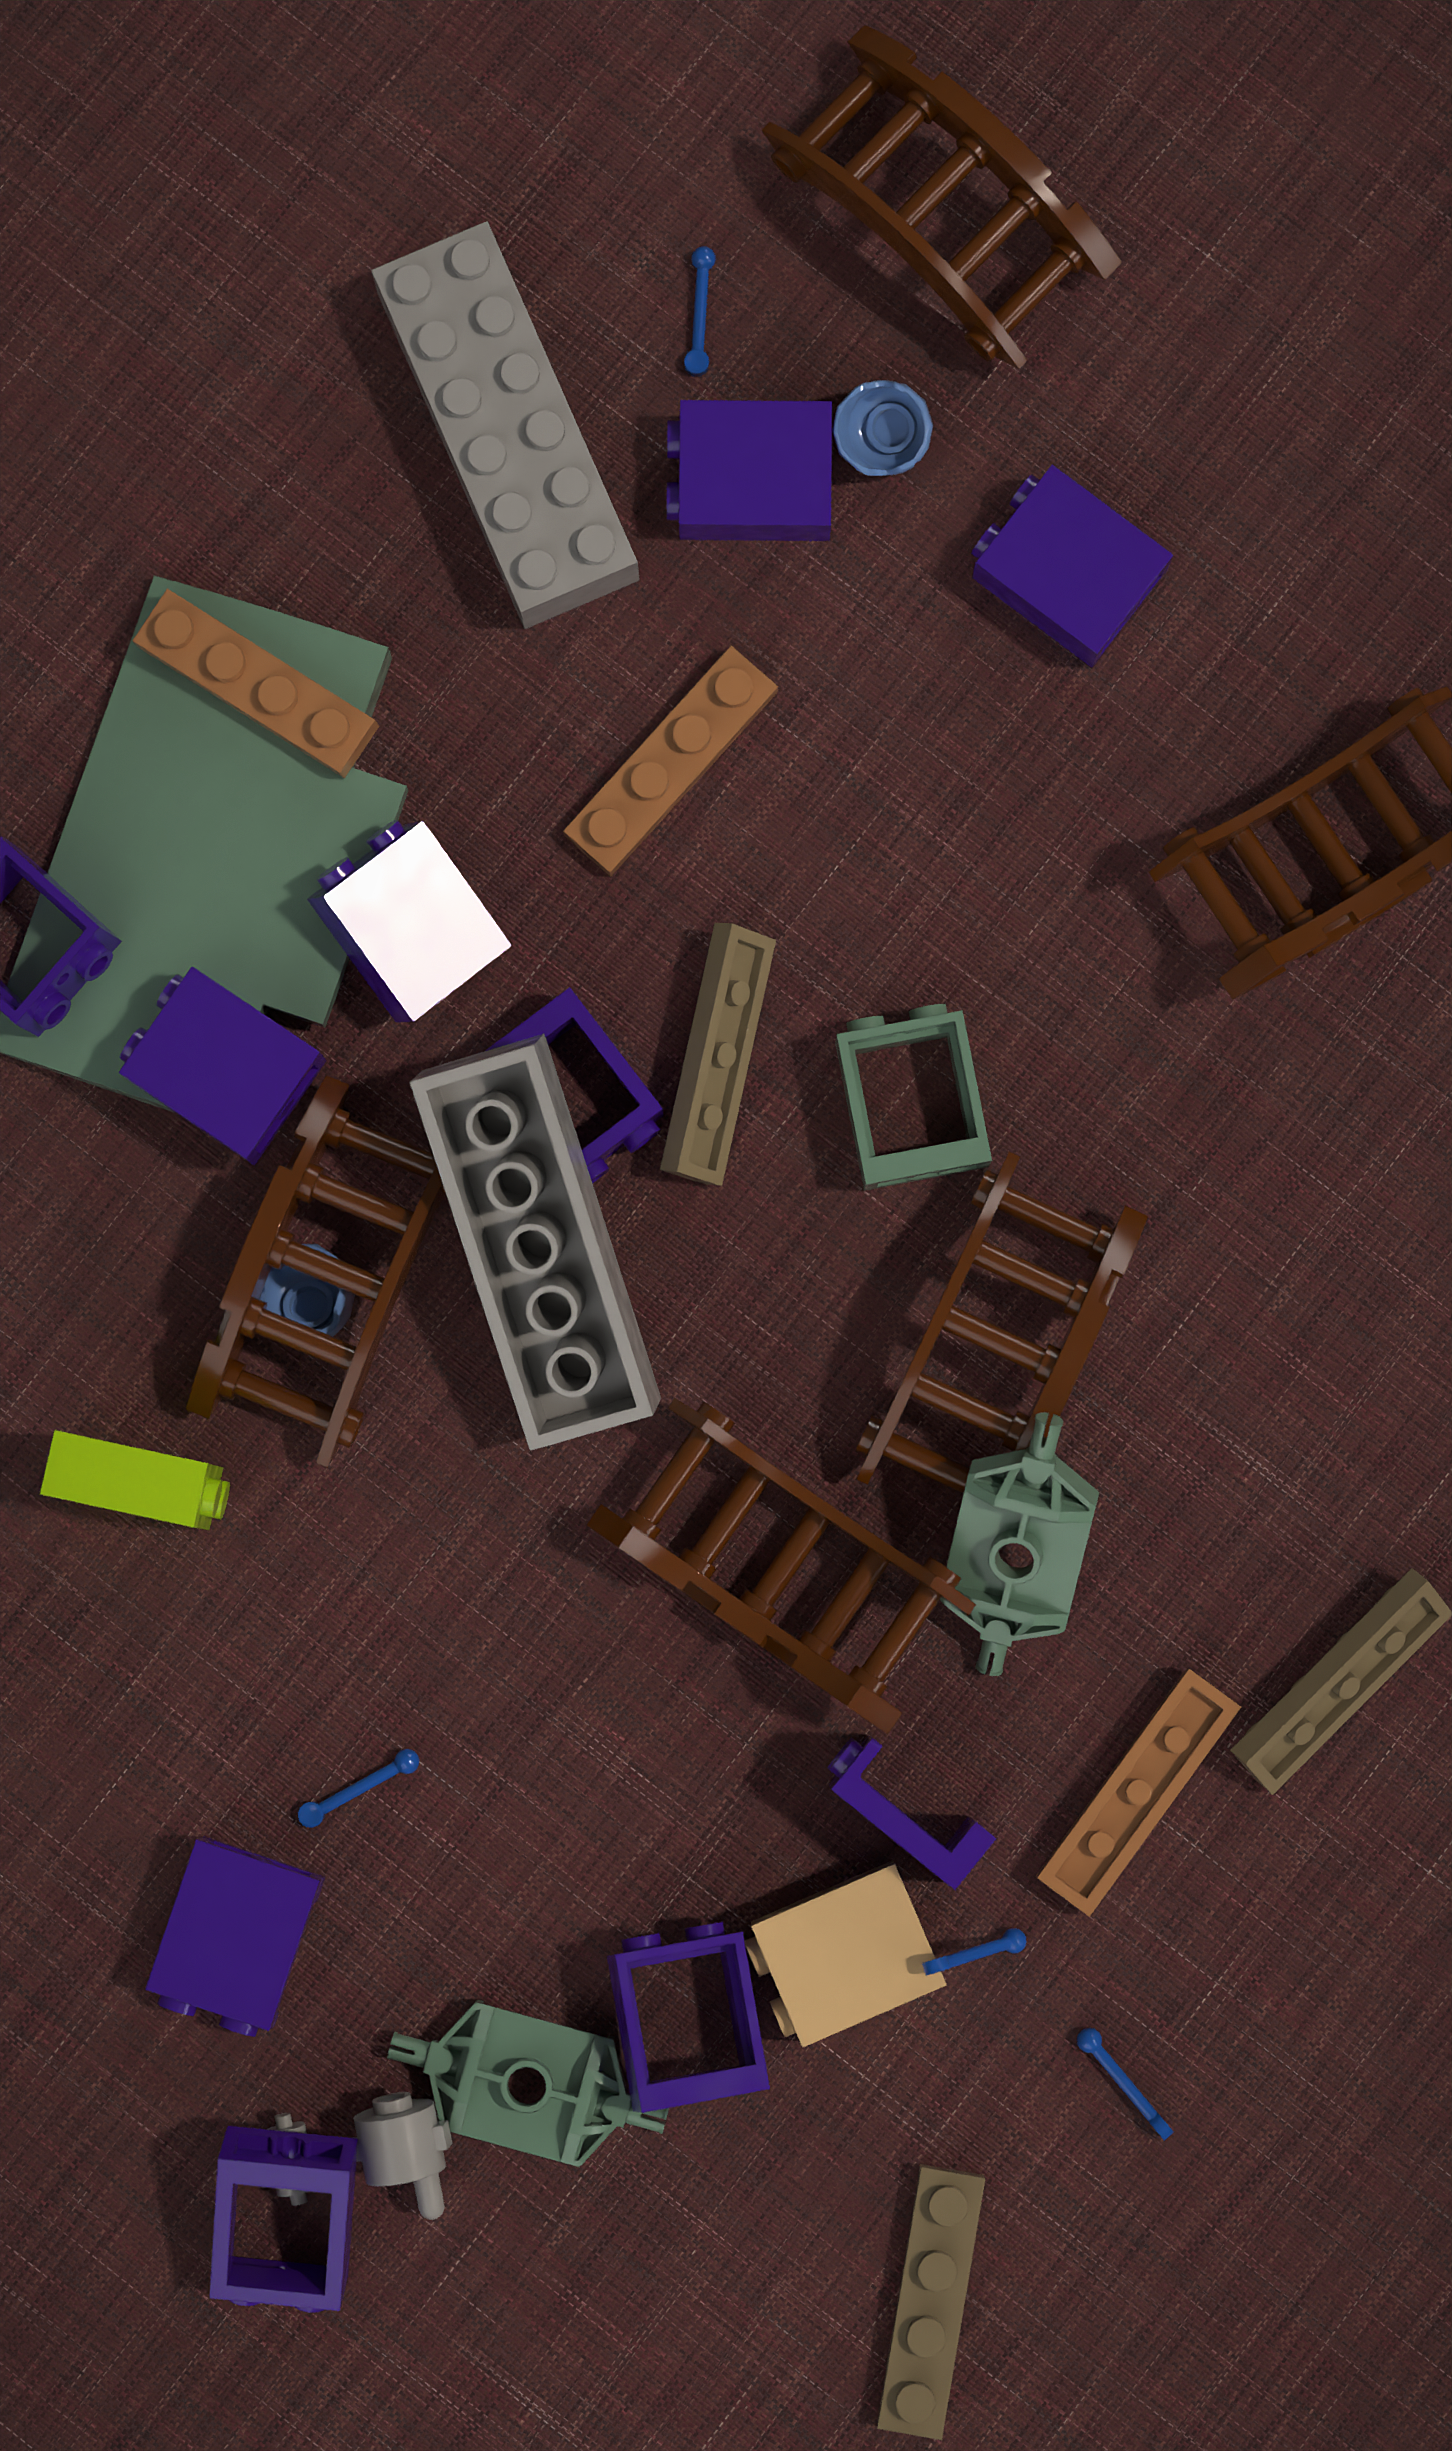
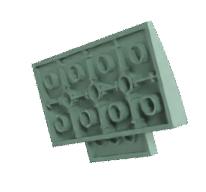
M154 576L47 873L122 942L112 952L113 959L105 972L95 980L87 981L71 999V1007L65 1018L55 1027L45 1030L39 1037L17 1026L0 1011V1054L174 1112L118 1073L125 1064L120 1059V1054L127 1041L140 1027L148 1030L162 1010L156 1004L165 986L177 974L184 978L193 966L266 1016L270 1009L325 1028L350 958L307 899L322 888L317 878L328 868L346 857L354 864L372 850L366 841L378 830L390 822L399 819L409 790L406 785L355 769V764L344 779L141 650L132 640L168 588L371 718L392 661L389 647L265 607ZM40 893L7 985L22 1001L26 999L83 933L75 923L42 893Z

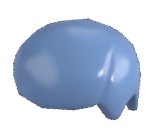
M877 380L858 385L837 406L832 432L839 455L857 471L868 476H889L902 474L912 469L915 463L923 458L929 449L933 422L926 401L908 385L890 380Z
M302 1244L338 1259L318 1244ZM283 1265L281 1270L271 1268L259 1300L267 1303L266 1310L333 1337L349 1320L355 1294Z

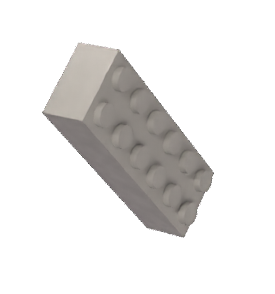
M488 221L371 270L377 294L524 629L640 581L638 561Z
M545 1034L422 1070L410 1081V1085L530 1451L653 1416L661 1400V1395Z

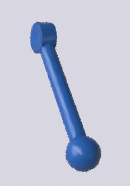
M706 246L695 249L691 257L692 264L697 269L692 348L685 356L684 364L687 373L695 377L704 375L709 368V357L704 352L709 269L714 266L716 256L713 250Z
M411 1749L400 1750L392 1763L322 1802L310 1801L304 1803L298 1811L300 1823L305 1827H316L323 1822L325 1814L400 1772L403 1774L413 1773L419 1766L418 1754Z
M1010 1928L1003 1933L1000 1939L922 1963L925 1975L944 1971L1005 1950L1009 1953H1019L1026 1946V1936L1020 1929Z
M1091 2027L1081 2030L1077 2036L1079 2049L1085 2053L1093 2054L1165 2141L1174 2133L1173 2130L1104 2049L1100 2032Z

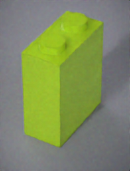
M54 1430L40 1494L193 1528L210 1530L212 1518L220 1520L223 1518L229 1496L230 1482L221 1480L223 1468L216 1465Z

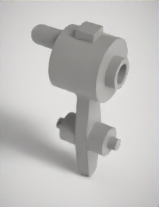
M410 2092L391 2093L372 2100L373 2108L362 2111L353 2118L357 2137L352 2138L358 2139L356 2161H362L366 2184L370 2186H391L414 2182L420 2214L429 2220L439 2218L445 2208L439 2172L446 2167L443 2150H447L453 2144L448 2120L437 2121L434 2101L431 2099H411ZM281 2113L274 2116L276 2126L266 2129L307 2134L305 2122H292L291 2113ZM276 2188L277 2196L290 2197L292 2206L308 2202L306 2193L310 2191Z

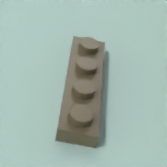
M732 923L714 924L661 1162V1171L702 1184L722 1186L776 944L775 939Z
M1411 1568L1394 1586L1384 1593L1381 1600L1350 1631L1339 1638L1336 1645L1305 1676L1295 1682L1291 1690L1259 1722L1255 1723L1230 1751L1254 1779L1273 1795L1452 1616V1611L1429 1581Z
M920 2164L877 2418V2429L942 2440L985 2184L984 2175Z

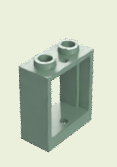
M946 1004L928 1005L910 1010V1020L887 1025H885L883 1016L865 1017L847 1022V1032L836 1035L835 1045L864 1191L987 1168L991 1164L992 1157L963 1010L947 1013ZM947 1037L967 1139L876 1157L856 1055Z

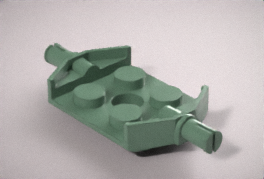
M1046 1412L1036 1414L1030 1446L1026 1449L972 1461L947 1562V1568L962 1578L955 1589L975 1603L976 1606L968 1615L943 1598H940V1600L947 1608L981 1633L979 1639L983 1641L975 1666L980 1673L986 1674L990 1655L994 1653L989 1676H999L1003 1673L1008 1646L1011 1647L1012 1641L1056 1635L1065 1631L1100 1493L1057 1457L1055 1451L1060 1430L1063 1426V1419L1053 1414L1048 1436L1044 1437L1049 1415ZM1010 1543L1021 1544L1031 1552L1034 1561L1025 1567H1013L1001 1559L998 1550Z
M477 2000L439 2041L432 2040L427 2042L398 2034V2032L393 2034L391 2045L415 2052L391 2046L387 2059L424 2068L423 2073L428 2074L430 2077L439 2121L448 2120L450 2132L580 2167L617 2126L624 2128L626 2123L656 2131L659 2134L663 2133L665 2121L642 2114L666 2120L669 2108L644 2113L633 2112L630 2093H626L627 2090L615 2037L608 2035V2037L490 2006L483 2004L484 2001ZM523 2067H532L538 2070L546 2083V2091L543 2097L530 2104L517 2101L511 2095L508 2087L510 2075Z

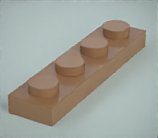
M168 588L132 640L141 650L344 779L379 728L376 720Z
M730 646L563 831L564 836L611 877L778 693V686L733 646Z
M1186 1668L1035 1877L1090 1917L1238 1713L1241 1706L1191 1669Z

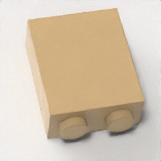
M893 1860L751 1921V1927L755 1936L744 1941L758 1976L761 1977L771 1972L781 1997L771 2000L770 2004L784 2037L797 2033L802 2048L946 1986L941 1971L925 1975L922 1963L933 1960L935 1957Z

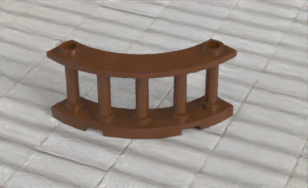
M863 25L847 42L861 62L857 67L859 75L799 136L769 121L761 131L775 149L771 159L788 179L795 183L802 179L821 190L854 214L890 245L929 284L968 330L964 335L966 342L980 357L988 362L997 358L1019 369L1027 359L1009 333L1070 271L1077 273L1081 269L1106 280L1122 261L1077 201L1073 202L1066 209L1043 182L1052 172L993 113L942 71L932 80L911 65L917 59L914 51L884 33ZM887 91L905 101V105L844 167H841L820 151L876 93L883 95ZM934 121L957 140L956 146L958 149L895 212L863 183L923 122L930 124ZM986 166L1009 189L1007 193L1009 201L947 263L915 229L975 167L983 169ZM1027 218L1031 220L1036 219L1054 242L1050 246L1052 254L992 314L965 281Z
M1448 686L1427 694H1423L1419 687L1411 690L1387 708L1392 716L1390 719L1306 776L1221 825L1201 834L1198 833L1195 827H1192L1173 838L1163 847L1168 857L1148 872L1154 882L1184 869L1237 948L1233 956L1239 964L1219 978L1232 999L1242 996L1280 976L1286 971L1284 965L1305 954L1309 958L1315 956L1434 881L1427 871L1432 866L1439 872L1452 863V831L1437 841L1434 840L1431 834L1424 836L1371 757L1409 730L1452 794V747L1430 716L1431 713L1452 698V692ZM1349 771L1403 850L1399 854L1403 864L1377 881L1373 879L1370 873L1362 874L1311 798V795ZM1288 810L1342 889L1338 893L1342 902L1319 916L1315 914L1312 908L1307 911L1304 909L1253 832ZM1229 845L1233 847L1283 922L1284 926L1280 929L1283 936L1270 941L1266 933L1258 935L1207 857Z
M326 1075L295 1131L294 1137L300 1139V1142L287 1167L278 1166L248 1233L219 1308L226 1310L215 1342L212 1340L206 1342L186 1410L210 1419L222 1396L232 1400L235 1395L253 1401L325 1431L326 1433L316 1463L328 1468L339 1446L351 1448L359 1433L365 1413L357 1410L356 1406L366 1377L405 1279L446 1192L433 1153L352 1121V1113L343 1110L350 1085ZM340 1144L346 1145L429 1179L415 1211L413 1212L323 1175L324 1168L318 1166L328 1145L336 1149L339 1148ZM312 1199H316L403 1235L386 1277L382 1278L295 1242V1234L287 1232L300 1201L309 1204ZM283 1265L375 1302L358 1345L354 1346L266 1310L267 1303L259 1300L271 1268L281 1270ZM257 1333L347 1370L335 1407L245 1371L246 1364L238 1361L245 1337L253 1338Z
M1009 1151L998 1174L986 1169L970 1203L981 1209L980 1214L884 1420L872 1415L857 1445L856 1451L867 1456L856 1480L868 1485L881 1456H884L964 1494L970 1468L893 1432L910 1396L1004 1439L1001 1446L1010 1449L1011 1452L1024 1450L1030 1446L1035 1416L1038 1413H1049L1044 1437H1047L1053 1414L1060 1417L1110 1308L1108 1303L1119 1278H1122L1125 1274L1148 1216L1125 1205L1114 1228L1102 1224L1099 1229L1009 1187L1008 1183L1020 1156ZM996 1210L1089 1252L1087 1259L1097 1263L1090 1281L1087 1282L1079 1278L1074 1283L984 1241L983 1238ZM971 1264L1064 1306L1063 1313L1072 1317L1073 1320L1060 1348L1048 1344L1045 1349L953 1306ZM941 1329L1035 1372L1033 1379L1043 1383L1029 1415L1017 1411L1015 1416L921 1373Z
M674 1398L668 1409L693 1426L688 1436L636 1511L629 1508L624 1517L621 1518L600 1504L587 1523V1526L888 1734L902 1712L881 1698L888 1687L883 1684V1681L940 1598L970 1615L976 1604L955 1589L962 1578L931 1557L921 1566L809 1491L731 1436L729 1432L735 1423L703 1401L698 1410L695 1411ZM715 1442L749 1467L693 1548L689 1550L685 1547L679 1557H677L654 1541L661 1532L657 1524ZM770 1481L809 1509L751 1592L745 1589L738 1599L710 1580L717 1570L712 1564ZM831 1523L868 1548V1550L811 1633L804 1630L797 1640L771 1622V1619L777 1612L772 1606L827 1526ZM890 1563L919 1582V1584L863 1666L860 1668L855 1664L848 1675L830 1663L837 1652L832 1649V1646Z

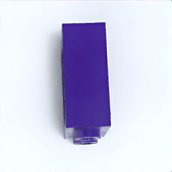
M0 835V903L24 877L83 931L24 1001L0 980V1011L14 1024L39 1037L45 1030L55 1027L65 1018L71 1007V999L87 981L95 980L105 972L113 959L112 952L122 941L19 847Z
M569 987L486 1051L541 1034H545L547 1044L550 1045L575 1025L578 1027L638 1106V1108L582 1149L593 1184L609 1171L610 1168L605 1163L607 1158L623 1146L630 1153H633L654 1138L661 1131L655 1122L664 1115L661 1105Z
M723 1922L685 1928L686 1942L662 1946L660 1933L621 1940L623 1953L607 1956L633 2112H650L770 2089L743 1932L725 1934ZM720 1952L739 2065L650 2081L631 1968Z
M227 2126L217 2164L209 2298L229 2300L240 2306H253L260 2303L292 2306L300 2311L310 2313L323 2310H341L349 2271L357 2138ZM238 2184L331 2193L327 2266L234 2257Z

